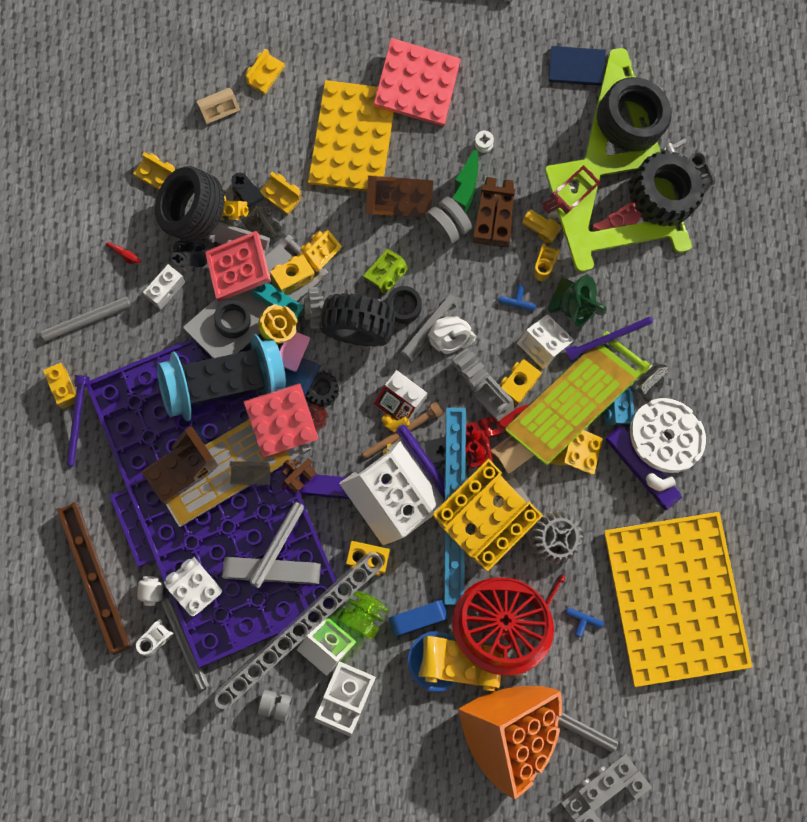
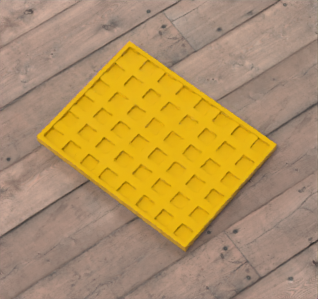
M720 512L604 530L634 687L752 668Z

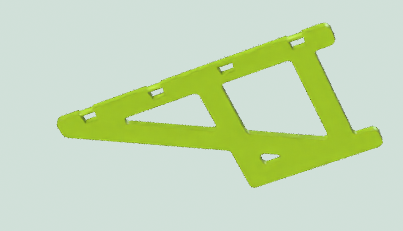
M613 49L608 55L584 160L549 165L545 168L544 171L551 194L583 165L599 180L600 176L637 170L648 156H652L656 152L661 153L658 142L644 151H630L613 155L606 153L608 140L602 134L598 125L597 109L610 87L617 81L627 78L623 69L627 68L628 77H636L634 76L626 49ZM624 101L632 126L641 129L640 119L644 118L647 127L643 128H648L650 121L645 109L635 102ZM584 170L571 180L578 183L576 194L571 192L569 184L557 193L570 207L596 184ZM659 177L654 178L655 187L662 196L670 200H677L669 180L659 179ZM597 187L568 214L561 208L557 209L574 267L578 272L590 271L594 267L591 252L662 238L670 239L676 253L687 252L692 248L684 222L679 224L681 231H677L675 226H669L668 224L666 226H659V223L653 224L649 221L600 231H589L588 226Z

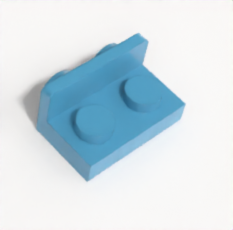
M628 387L604 410L605 426L631 425L634 417L632 387Z

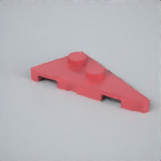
M630 202L616 213H612L601 222L595 223L592 229L600 231L637 224L642 217V213L640 211L637 212L634 208L635 203Z

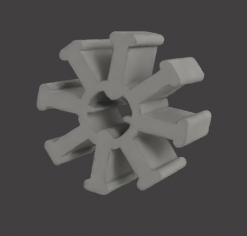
M465 348L451 359V363L457 369L458 375L463 377L466 385H470L472 390L489 377L488 372L483 369L484 365L482 362H478L476 355L470 352L468 348Z

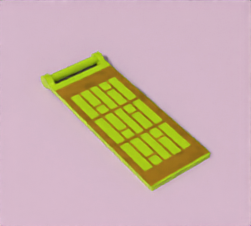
M606 331L602 336L609 334V332ZM612 340L608 344L639 367L637 370H634L607 349L604 344L593 348L582 355L506 427V432L545 465H548L634 381L646 373L651 364L641 360L617 340Z

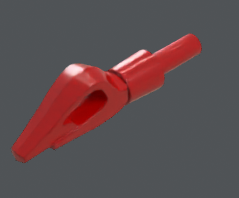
M110 242L106 243V246L113 249L114 253L120 255L128 264L142 262L138 256L119 245L115 246Z

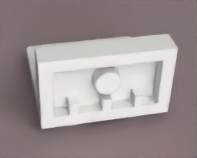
M546 315L528 328L517 344L544 370L555 356L568 347L574 339L554 319Z

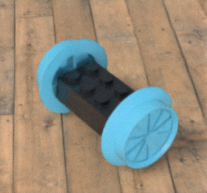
M252 335L249 351L181 365L178 355L175 352H171L169 361L157 364L158 382L169 417L182 415L186 421L191 420L192 405L259 390L261 395L284 389L286 386L284 365L276 342L274 340L261 341L257 335Z

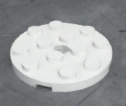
M667 398L654 399L643 405L634 415L630 425L631 442L639 457L652 468L667 473L682 472L692 467L704 452L706 436L701 421L697 420L689 407L679 401ZM663 432H669L672 439L668 440Z

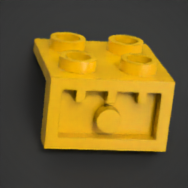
M583 430L551 461V464L556 466L569 465L588 474H594L603 439Z

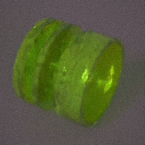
M356 591L352 595L359 599V601L357 602L350 598L348 600L354 607L353 611L343 608L338 620L357 633L373 640L379 631V628L373 623L374 620L384 622L385 619L378 613L388 615L390 610L375 597Z

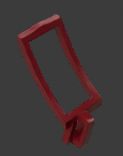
M583 165L550 195L551 199L542 203L543 209L548 214L561 208L568 214L601 182ZM584 170L596 184L570 207L557 193Z

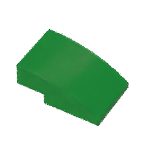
M475 149L455 179V195L452 198L463 209L465 214L470 209L476 190L478 151Z

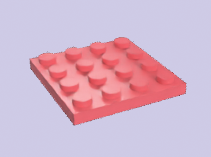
M391 38L373 106L443 127L461 59Z

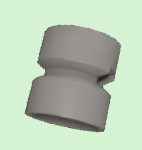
M265 689L260 701L258 715L265 717L273 715L274 719L286 722L292 703V696L284 694L277 696L276 692Z

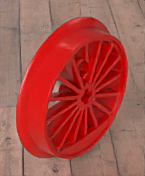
M503 577L479 581L461 595L453 612L452 627L458 647L470 662L489 673L517 675L529 671L545 658L552 645L554 623L551 612L538 592L522 581ZM486 591L491 592L497 609L482 593ZM496 591H503V608ZM514 592L516 596L509 611H507V593ZM519 594L528 599L511 613ZM478 597L492 612L472 603V601ZM530 602L536 609L517 615ZM471 608L490 618L467 616V609ZM539 614L541 622L524 621L521 619ZM467 622L492 623L473 630H468ZM522 626L542 627V635L536 634ZM495 628L479 643H475L471 637L473 634ZM497 632L498 635L490 653L482 650L480 646ZM519 632L538 640L539 645L534 648ZM514 636L530 651L529 654L521 655ZM500 639H505V640H507L508 643H509V646H503V645H501L500 642H499V640H500ZM513 646L517 658L508 659L507 653ZM494 649L503 654V658L493 656Z

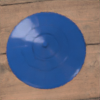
M441 631L425 633L415 640L409 650V672L414 681L426 690L433 692L448 690L455 686L457 682L437 680V683L426 682L424 677H418L423 659V637L431 636L452 641L456 640L453 636Z

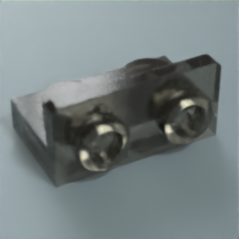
M256 205L248 212L247 217L241 219L248 231H257L259 235L269 237V245L276 238L285 236L282 232V226L277 221H274L272 212L267 207Z

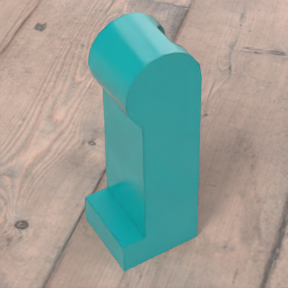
M268 283L253 288L250 291L256 300L263 302L268 307L274 304L288 307L294 313L297 320L305 307Z

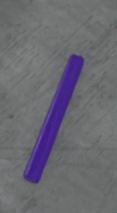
M406 425L399 426L396 433L445 500L444 478Z

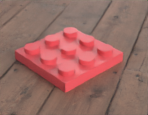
M257 231L205 252L215 296L219 302L271 281L260 236Z
M300 383L244 401L262 457L319 439Z

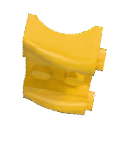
M431 636L423 637V659L418 677H424L426 682L437 683V680L483 686V690L494 692L495 688L500 687L501 675L484 671L470 662L461 652L456 641ZM481 645L480 648L490 653L492 646ZM494 649L492 655L503 658V654Z

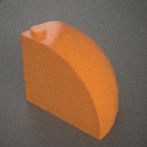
M518 686L501 689L485 694L458 709L466 742L477 764L499 790L513 799L521 796L534 784L532 780L538 773L544 771L555 749L560 732L558 721L559 716H562L561 692L553 688Z

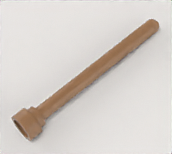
M437 402L429 405L430 408L427 409V412L411 421L410 425L407 426L408 430L415 429L430 418H439L444 415ZM396 432L392 433L364 451L362 458L368 459L385 448L387 444L393 443L400 437Z

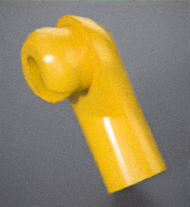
M386 414L381 419L383 426L393 432L403 424L406 427L410 425L407 417L395 420L391 418V415Z

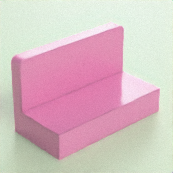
M296 332L290 340L283 343L280 354L284 368L294 372L297 371L310 337Z

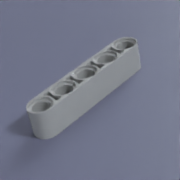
M224 557L222 578L251 580L262 559ZM275 560L264 581L318 585L321 564Z

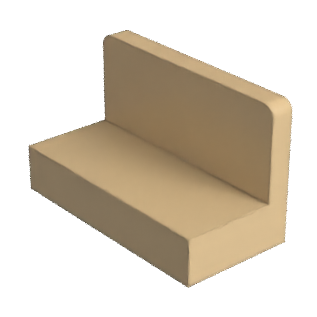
M230 88L196 101L206 124L240 111L235 95Z
M511 435L491 449L494 457L501 462L508 474L534 456Z

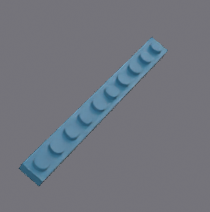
M445 408V501L465 482L466 408ZM444 531V604L456 605L461 595L464 594L465 552Z

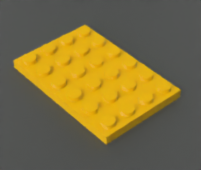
M325 80L308 180L309 184L367 192L368 175H385L394 112L373 106L378 87Z

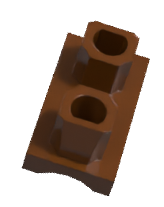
M309 458L298 468L296 466L299 464V461L296 459L293 462L286 460L283 463L285 469L282 471V474L284 476L289 473L291 474L281 485L284 490L289 488L293 493L297 494L304 486L298 479L300 475L308 482L315 477L317 473L311 466L312 461Z

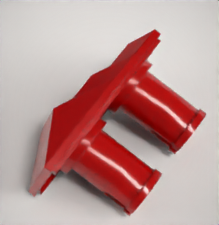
M477 421L466 424L465 456L470 469L481 466L487 459L492 462L489 437H486L484 430H481Z

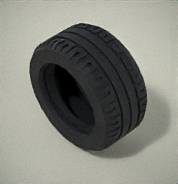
M627 77L614 83L600 101L597 109V121L602 134L616 147L631 152L644 151L651 148L666 132L672 118L670 102L665 93L653 82L638 77ZM632 101L642 106L648 113L650 126L640 129L626 123L620 116L618 110L619 102Z
M186 166L173 171L162 183L156 197L155 217L158 225L165 233L187 242H196L205 238L217 226L223 213L225 198L222 185L216 177L196 167ZM194 194V200L192 202L191 208L185 215V209L188 204V201Z

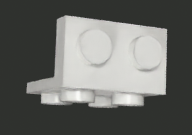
M195 557L186 560L178 571L169 574L166 581L163 582L170 593L191 616L198 614L222 593L221 588Z

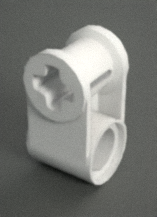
M161 619L156 621L137 641L136 649L141 655L146 657L153 655L174 635L172 631H169L162 624L163 621ZM144 642L151 643V648L147 652H143L141 649Z

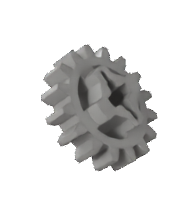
M308 287V297H304L305 320L309 319L311 329L320 328L319 324L324 304L323 296H319L317 287Z

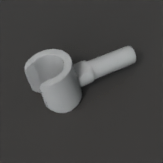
M682 139L677 143H670L664 151H670V154L676 152V148L687 141Z

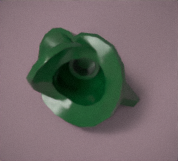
M585 275L580 277L576 283L566 278H561L549 304L548 311L553 313L561 309L565 315L572 318L576 326L580 327L590 318H593L595 313L601 316L605 315L607 307L596 302V283L592 277Z

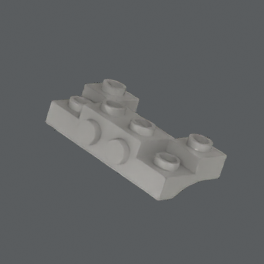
M624 754L607 768L603 765L594 772L596 776L591 780L586 778L579 783L580 788L563 800L561 804L575 822H601L594 811L623 788H626L632 798L637 800L652 787L628 756Z

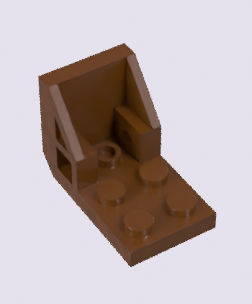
M368 175L366 214L426 217V212L432 208L434 180Z
M192 426L187 428L172 445L173 451L142 471V474L163 504L172 500L218 467V464Z

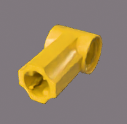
M531 209L522 221V225L537 233L541 240L549 244L553 242L562 229L561 225L555 220H547Z

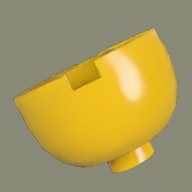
M274 304L265 309L260 315L258 330L265 340H274L276 344H281L290 340L296 334L297 319L288 307Z

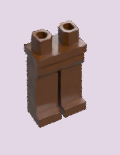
M487 177L484 185L482 184L473 243L490 245L494 210L497 209L492 246L509 248L515 195L513 180H503V187L495 186V178Z

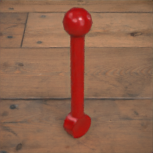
M563 575L557 578L558 582L546 602L547 608H549L560 584L565 581Z

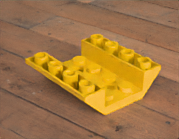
M489 459L432 514L441 528L456 544L486 571H489L543 516L530 502H525L501 476L502 472ZM500 496L503 499L501 507L494 506V497ZM469 523L475 526V532L472 535L467 534L465 530L466 525Z

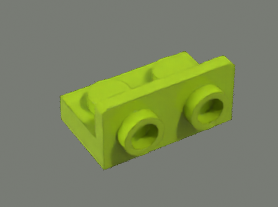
M386 249L363 277L378 287L381 293L385 295L401 276L405 274L408 266L401 256Z

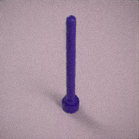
M647 317L579 347L571 345L565 348L570 361L573 362L578 359L577 357L581 356L580 354L652 324L653 318Z
M74 375L73 383H75L77 388L67 456L68 467H73L75 463L84 388H87V385H89V376Z

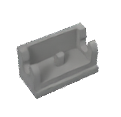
M490 375L475 387L477 392L474 393V397L497 422L514 411L513 399Z

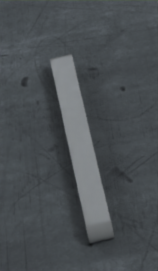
M376 552L365 554L218 688L214 699L216 706L221 709L230 707L377 573L383 564L379 554ZM376 557L378 558L377 565L369 566L367 563L369 558ZM355 571H362L363 577L360 580L353 579ZM341 584L348 585L346 593L338 592V587ZM332 598L334 600L333 605L325 607L323 605L324 599ZM315 611L319 614V617L313 621L308 619L309 613ZM296 625L304 627V631L301 634L293 632V628ZM281 639H287L289 645L282 648L278 645V642ZM265 653H272L274 655L273 660H264L263 656ZM252 666L259 668V672L255 675L248 672V669ZM236 680H242L244 686L236 688L233 683ZM221 694H227L229 700L221 702L218 697Z

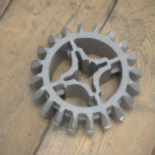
M555 510L553 513L547 512L546 516L543 515L540 518L541 522L537 521L535 523L538 527L531 529L535 532V536L532 535L530 538L535 540L532 546L537 547L535 553L541 554V559H546L549 563H565L567 558H574L573 553L579 552L576 547L582 545L578 542L579 539L583 538L582 535L578 534L582 529L581 527H576L579 522L573 520L574 517L572 515ZM560 521L565 526L557 528L553 526V523ZM556 546L561 551L553 553L549 548Z

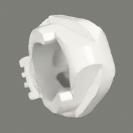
M458 316L438 319L428 333L431 345L444 354L453 353L460 348H469L477 337L471 331L470 325Z

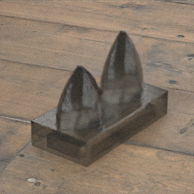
M656 363L651 364L649 370L629 386L631 392L639 393L645 401L650 402L653 399L652 386L663 388L664 375L669 372L667 366Z

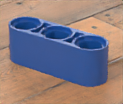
M443 600L394 615L388 619L394 637H398L446 621L449 618Z

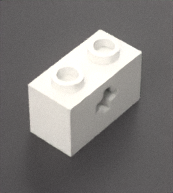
M168 264L143 293L151 303L161 310L185 284V280L180 273Z

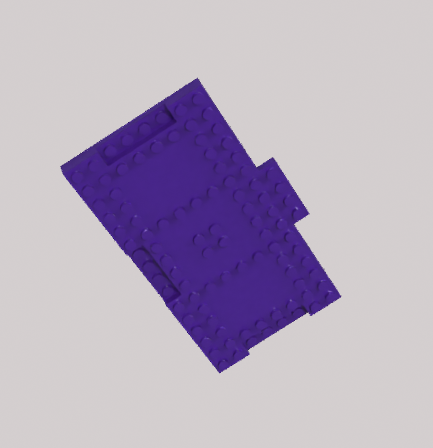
M191 338L89 381L87 389L127 489L110 495V498L137 566L140 568L156 561L165 582L169 574L178 571L186 560L195 557L222 590L218 597L195 616H191L168 590L199 668H203L279 634L334 584L336 578L299 492L295 494L289 488L284 490L281 487L284 480L291 475L290 473L286 476L282 474V471L285 469L284 466L182 527L178 526L167 505L161 502L142 474L144 469L173 451L172 445L190 426L193 427L204 445L249 420L244 401L258 397L255 391L192 405L190 421H186L182 415L169 417L160 392L157 364L169 361L171 352H175L178 355L181 365L212 359ZM298 502L303 505L304 510L275 560L321 564L318 585L263 581L261 586L256 588L250 584V580L222 578L224 557L263 559L293 504ZM326 598L323 601L325 607H330L334 603L332 598ZM346 602L340 605L337 609L346 606ZM315 611L310 612L308 615L310 620L319 617V614Z

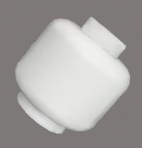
M145 576L143 580L138 582L137 599L144 602L143 605L155 606L156 602L163 599V582L159 580V577Z

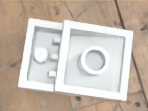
M339 661L314 721L351 737L376 677Z

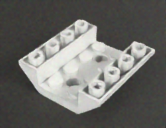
M401 438L386 448L388 453L359 474L354 472L339 483L382 545L407 536L431 518L432 514L444 502L442 495ZM384 474H390L391 480L387 484L381 482ZM406 505L412 506V512L409 515L403 514V508Z

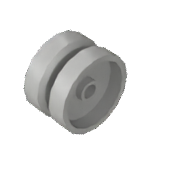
M445 197L439 202V208L432 207L426 212V218L437 235L445 243L452 245L459 240V234L465 235L472 229V225L463 209L452 198Z

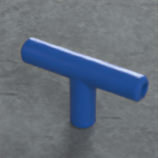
M522 285L517 287L515 299L500 296L498 300L501 304L529 311H535L536 304L522 301L525 287Z
M569 607L566 609L565 615L579 620L574 633L579 638L582 637L586 624L600 629L604 625V622Z

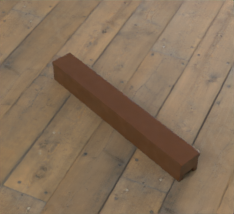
M73 502L64 508H58V515L109 652L116 655L132 648L79 504Z

